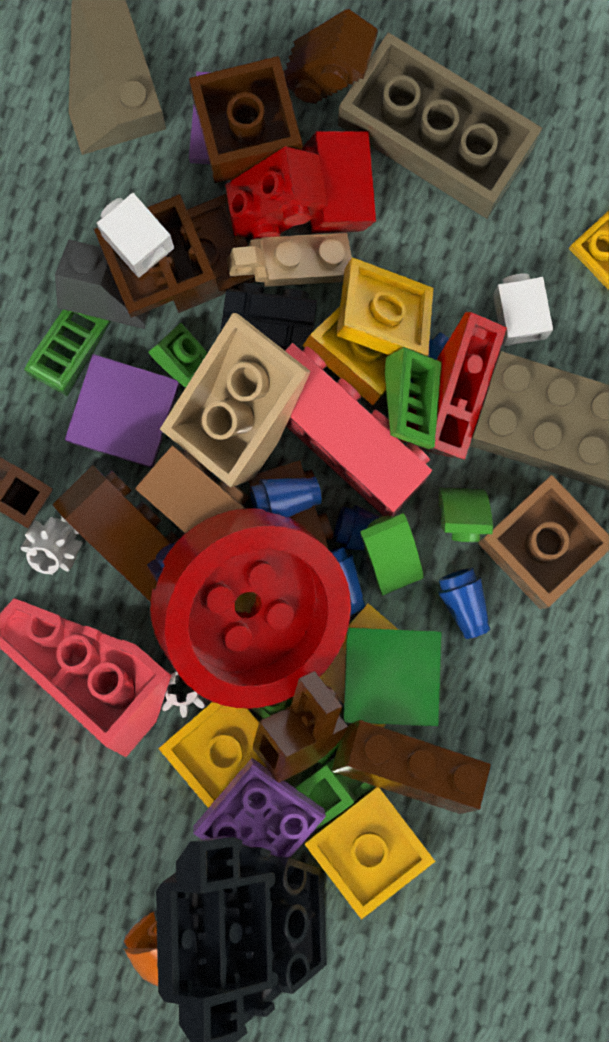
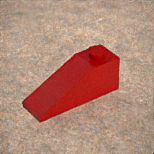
M465 312L436 359L441 362L435 447L428 450L418 446L420 449L437 455L466 459L507 327L475 313ZM410 407L409 412L417 415L416 409ZM406 421L407 427L418 431V425ZM400 439L401 442L406 444L408 443L407 441Z

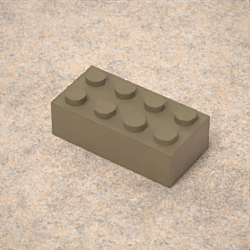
M389 32L369 60L364 79L359 78L358 82L355 81L339 105L338 113L339 127L346 131H369L371 147L486 219L489 218L532 152L543 129Z
M500 351L470 446L609 490V385Z

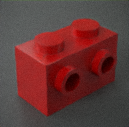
M316 131L304 144L302 151L319 155L328 206L311 215L312 233L364 231L376 222L369 131Z
M287 146L281 148L225 185L234 235L252 238L253 240L264 237H280L282 232L293 226L308 222L311 219V215L328 206L319 155Z

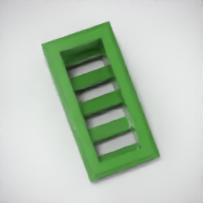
M63 309L32 354L24 371L29 376L68 396L111 321L76 313L95 323L93 329L89 331L71 321L76 312ZM67 328L85 338L82 345L64 337L62 334ZM57 343L76 353L72 360L54 351ZM48 358L66 368L62 375L44 366Z
M405 347L387 356L385 361L390 435L429 450L435 447L441 362ZM409 392L415 394V399L409 397ZM408 407L416 409L417 415L408 412ZM406 421L418 425V431L407 427Z

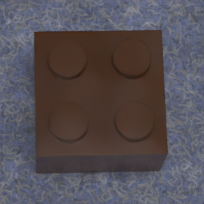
M279 56L189 78L192 98L214 183L240 176L285 146L302 150V140Z

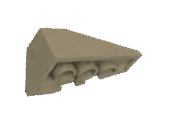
M72 0L69 115L82 155L166 129L161 106L126 0Z

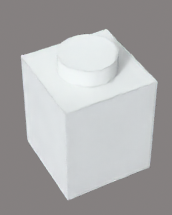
M134 193L124 200L117 198L102 211L100 215L102 219L96 223L102 237L138 278L174 249L171 235Z
M516 274L502 280L503 284H498L493 294L498 324L507 327L502 346L547 339L553 331L543 277L530 279L529 274Z

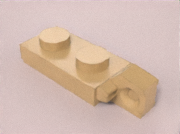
M347 233L264 237L251 240L247 247L232 248L229 257H227V264L230 276L255 275L256 282H264V287L343 282L344 269L352 255Z

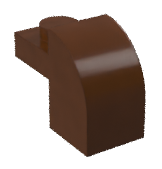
M0 457V512L29 529L51 495L53 488Z
M315 671L299 678L290 707L259 721L252 748L278 783L306 770L321 760L338 744L348 728L339 716L342 705L337 694L330 686L324 684Z

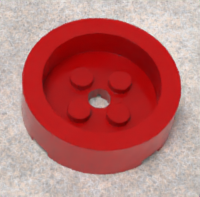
M256 508L237 509L220 513L204 520L185 533L163 560L165 566L159 576L156 589L152 588L150 611L154 633L159 645L179 676L191 689L202 697L214 703L234 708L249 709L274 705L294 696L299 678L314 671L320 677L339 653L348 631L351 612L350 591L346 576L334 555L305 527L292 518ZM245 592L256 593V600L250 608V613L235 611L234 607L237 598Z

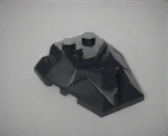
M222 836L190 841L176 861V873L164 880L156 890L158 993L164 1002L179 1004V1026L190 1042L239 1041L248 1033L246 1026H244L254 1016L267 1017L275 1010L274 1002H272L281 993H295L327 965L324 870L289 857L271 855L270 850L262 847L246 846L242 844L243 840L235 837Z

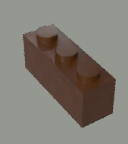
M92 465L52 505L65 521L151 602L152 588L156 589L157 581L147 564L156 559L157 553L162 548L176 543L179 538L172 531L164 537L155 528L162 520L143 501L134 507L125 498L132 490L113 471L104 477Z
M362 720L347 725L348 728L339 742L332 772L458 814L480 810L491 767L490 763Z

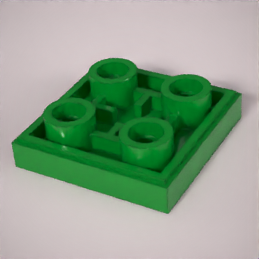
M348 628L343 721L345 723H354L362 720L371 724L438 726L441 632Z

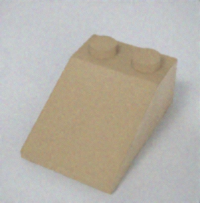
M233 313L160 430L229 487L253 480L278 444L311 371L239 314Z

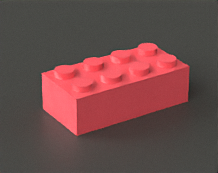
M292 343L285 351L311 372L286 427L381 515L393 517L426 482L433 471L426 465L430 461L429 457L417 445L409 442L404 445L398 438L391 436L389 419L378 410H374L370 414L357 401L361 396L356 389L342 378L335 382L324 372L323 369L327 365L317 353L309 347H305L302 351Z

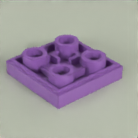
M93 354L65 441L153 468L164 436L160 428L173 409L180 383L175 379Z
M251 758L194 824L193 834L202 840L222 836L235 837L243 840L242 844L246 846L262 847L270 850L271 855L290 858L324 820L326 814L324 808L286 781L278 783L266 767Z

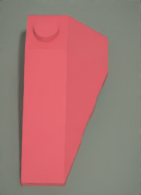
M13 598L0 613V649L105 747L127 757L157 722L171 674L136 644L114 638L89 626L72 622L55 613Z

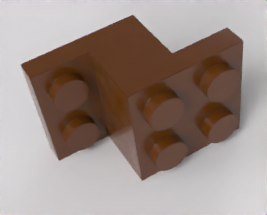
M180 194L147 207L171 235L174 249L140 278L136 276L102 237L99 228L94 229L131 318L171 301L174 302L178 313H181L226 294L227 288L237 289L240 283L256 282L255 275H229L227 257H229L232 248L247 247L248 244L245 237L237 236L233 233L226 194L190 209H186Z

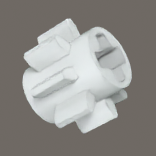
M50 517L44 526L36 520L33 521L25 534L26 539L20 548L22 551L27 552V561L33 569L40 573L53 575L59 567L67 572L70 571L77 559V553L82 546V542L75 540L76 533H73V527L68 522H62L61 519Z
M166 670L171 674V679L165 694L167 701L162 707L164 712L171 709L173 705L180 706V714L184 718L189 713L188 705L194 703L199 708L203 709L206 707L205 702L199 698L200 695L195 691L187 694L186 702L180 700L179 694H172L171 685L179 682V674Z

